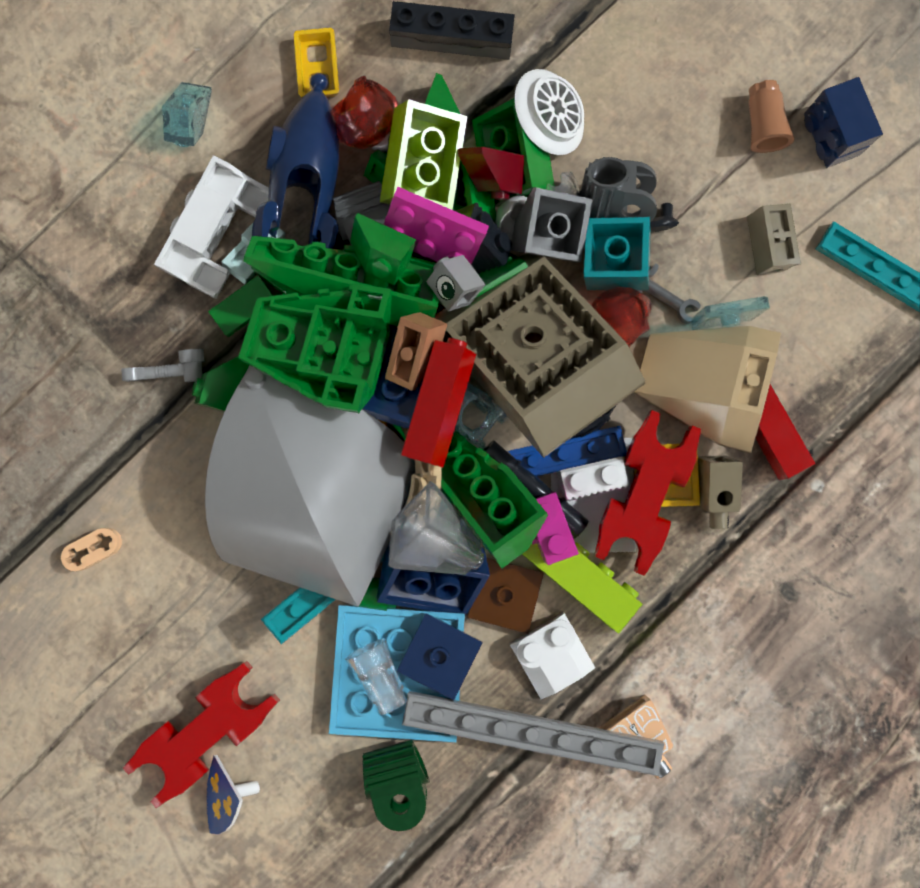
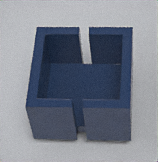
M859 77L824 89L815 100V103H812L804 113L805 127L808 132L812 133L816 142V153L819 159L824 161L826 168L860 156L883 135Z

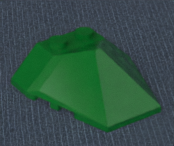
M355 284L349 285V289L330 291L329 288L319 289L318 293L299 295L297 292L257 298L238 358L326 408L359 414L374 395L389 340L392 291L388 288Z

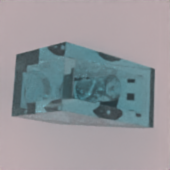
M181 82L162 105L164 141L173 142L180 147L195 146L204 133L212 87Z

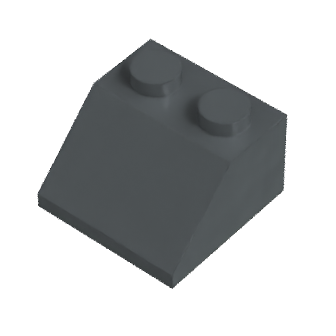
M534 187L515 219L510 251L581 262L593 199Z

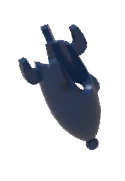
M315 73L310 78V85L313 89L299 100L281 127L273 126L266 163V170L270 171L268 202L260 204L257 208L252 227V236L268 237V234L276 238L277 230L280 226L286 189L293 186L301 187L309 191L314 200L308 245L312 244V242L325 243L326 248L333 249L338 234V223L328 213L333 200L339 168V134L330 102L323 93V90L328 86V80L324 74Z

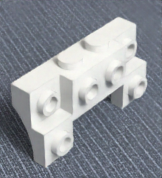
M213 155L195 190L192 189L188 193L181 216H177L173 220L170 227L171 234L154 265L160 270L186 282L189 286L217 299L231 272L210 259L237 209L256 217L258 206L268 202V187L250 178L230 163Z

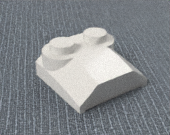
M561 613L530 631L529 634H525L509 643L540 699L556 694L595 669L565 613Z

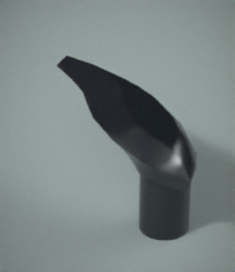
M661 204V216L654 218L650 222L651 232L668 230L679 224V221L673 218V204Z

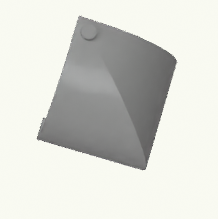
M249 366L227 405L210 454L205 488V509L212 544L224 562L359 607L404 513L403 509L407 503L411 487V476L415 474V460L401 456L405 442L363 409L358 414L326 408L254 367Z

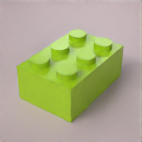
M407 100L395 107L380 202L391 205L397 187H400L453 210L460 165L458 149L463 146L467 117L412 100Z

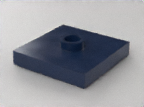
M425 613L397 672L455 700L483 641Z

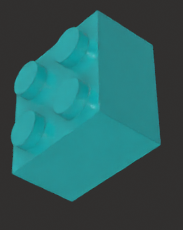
M650 217L589 218L585 239L584 280L587 290H649Z

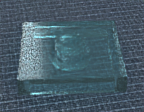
M762 296L705 306L692 318V330L716 326L728 328L740 325L741 322L752 321L770 308L768 297Z

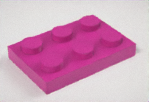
M397 187L383 224L416 239L413 252L438 262L444 257L454 258L464 255L470 265L489 227L484 223L400 187Z

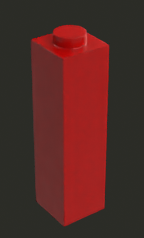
M448 338L447 343L435 340L401 456L444 467L477 355L466 348V342L454 338Z
M770 384L755 439L778 480L791 478L816 463Z

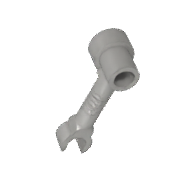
M204 349L178 351V364L122 368V381L130 382L159 377L184 376V382H195L196 378L201 379L203 374L202 362H205Z

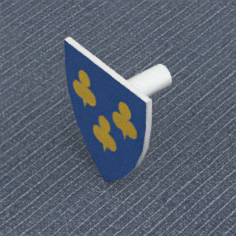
M218 755L213 756L207 781V817L211 834H222L228 831L237 819L243 802L242 797L258 794L260 790L257 781L234 785Z

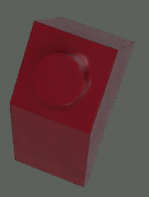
M487 147L458 149V156L478 192L490 193V199L509 200V194H522L524 155Z

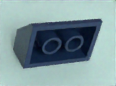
M395 531L384 554L377 602L433 612L465 613L466 617L490 576L484 547Z

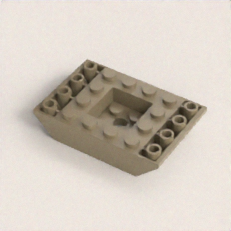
M525 253L519 258L527 263L528 267L477 297L470 305L452 311H447L444 308L435 314L434 318L447 323L443 342L447 343L448 338L464 341L467 343L466 348L477 354L471 375L544 458L643 386L645 379L627 343L544 256ZM535 332L539 333L543 338L537 343H530L525 339V336Z

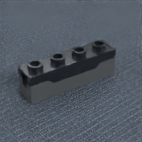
M393 1L389 27L391 47L510 60L515 14Z

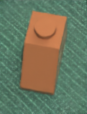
M421 312L400 317L385 379L411 391L416 390L425 376L435 340L443 342L447 323Z

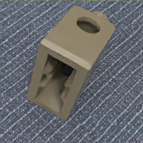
M698 456L699 507L709 512V528L728 529L729 512H739L741 509L743 462L729 456Z

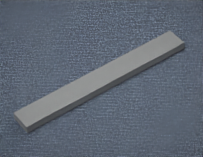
M412 691L408 692L402 723L405 726L659 776L664 742L661 740Z

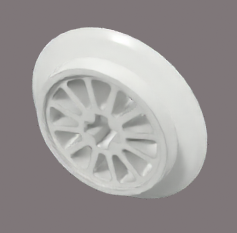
M535 69L525 73L519 80L515 90V109L523 130L534 144L550 154L565 155L571 153L580 144L584 132V108L577 91L567 80L550 71Z

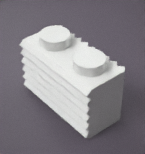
M622 456L557 472L562 497L567 502L577 498L581 499L583 497L625 489L629 485Z

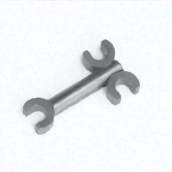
M655 263L652 269L649 270V278L653 277L657 272L658 264ZM649 279V290L645 291L676 310L679 320L684 324H689L692 318L685 313V308L690 307L698 311L701 307L700 303L693 299L683 301ZM618 290V293L621 294L624 290ZM635 290V295L631 300L633 303L638 301L642 290Z

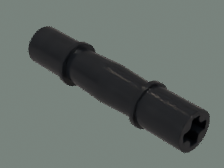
M495 440L485 447L484 451L491 458L499 463L502 462L512 470L534 498L553 492L541 479L523 467L521 460L513 457ZM558 496L572 537L575 539L585 530L589 520L571 506L564 497L560 498Z

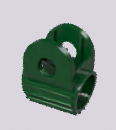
M413 740L363 753L365 795L367 800H372L374 812L379 822L393 831H407L415 827L422 820L426 811V783H430V779L423 759ZM404 795L408 798V801L398 802L394 799V796Z

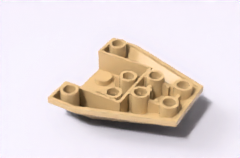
M753 326L650 334L640 369L645 379V384L634 391V393L685 425H693L700 428L701 434L716 444L751 453L762 417L781 333Z

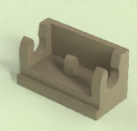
M791 203L764 205L747 216L756 275H764L776 269L777 272H782L801 264Z

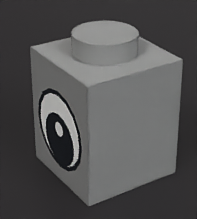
M464 255L454 258L444 257L439 260L433 267L434 272L426 281L447 311L470 305L485 286V283Z

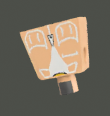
M643 695L599 727L600 729L663 741L664 749L659 776L655 777L657 779L662 778L672 770L664 754L673 748V743L653 702L646 695Z

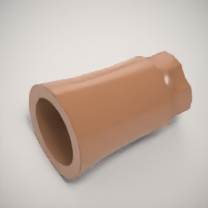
M764 80L753 84L749 88L750 99L748 101L751 119V150L756 153H768L790 146L795 138L788 122L783 94L780 91L779 84H777L776 80Z

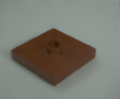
M487 558L490 576L469 610L467 618L529 634L544 573L510 563L501 569L495 559Z

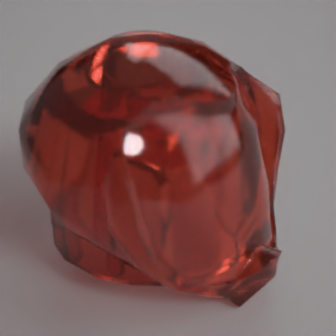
M366 76L355 79L346 97L330 110L331 115L336 121L337 135L341 143L356 149L371 148L381 143L391 131L394 108L399 105L396 97L381 84L367 79Z
M632 287L608 289L602 292L591 304L598 314L627 343L629 348L641 334L650 329L648 318L652 311V303L648 296Z

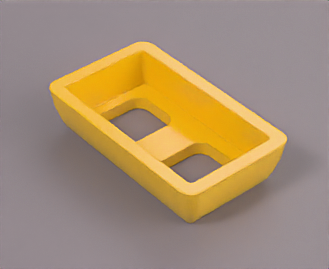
M320 28L295 31L294 46L298 94L302 98L311 91L310 77L315 73H322L329 76V88L323 90V93L326 97L337 96L339 94V80L334 29ZM311 46H325L327 59L325 61L309 62L307 49Z

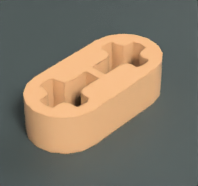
M111 528L97 529L66 546L61 553L62 564L70 571L86 570L116 554L122 545L121 535ZM102 535L112 538V541L109 543V550L107 547L95 548V545L103 541ZM74 550L76 552L88 550L89 554L80 559L82 564L72 562L71 558L75 556Z

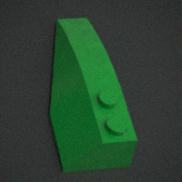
M252 236L244 255L243 261L304 295L318 293L319 289L329 288L330 291L349 289V285L355 284L391 289L390 325L398 326L400 317L419 312L434 318L437 311L439 299L426 282L434 272L435 262L412 256L406 270L396 284L392 285L366 273L353 246L344 245V249L341 250L326 248L325 243L312 242V244L307 246L297 245L295 240Z
M393 424L405 441L406 438L401 427ZM454 432L444 467H441V490L502 569L529 549L548 514L508 466L502 462H497L480 447H475L464 436Z

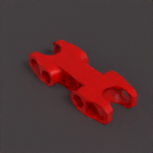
M653 410L649 411L640 429L633 436L624 459L625 466L637 470L626 500L621 502L614 498L609 499L599 523L598 540L594 552L595 557L605 560L616 540L623 537L632 538L638 547L634 572L643 576L646 575L653 561L663 549L670 530L671 520L658 516L669 485L672 483L682 488L686 486L697 460V448L701 434L700 428L693 425L689 426L677 447L673 449L666 448L660 444L656 435L661 413Z
M248 661L233 671L215 679L195 697L205 710L185 728L178 732L170 721L166 722L141 743L136 753L123 767L128 775L143 764L148 763L155 764L162 769L165 774L164 787L150 801L155 808L183 794L210 770L200 759V756L223 736L226 735L235 746H238L263 723L268 713L280 701L275 693L257 705L246 704L240 698L238 693L239 683L253 668Z

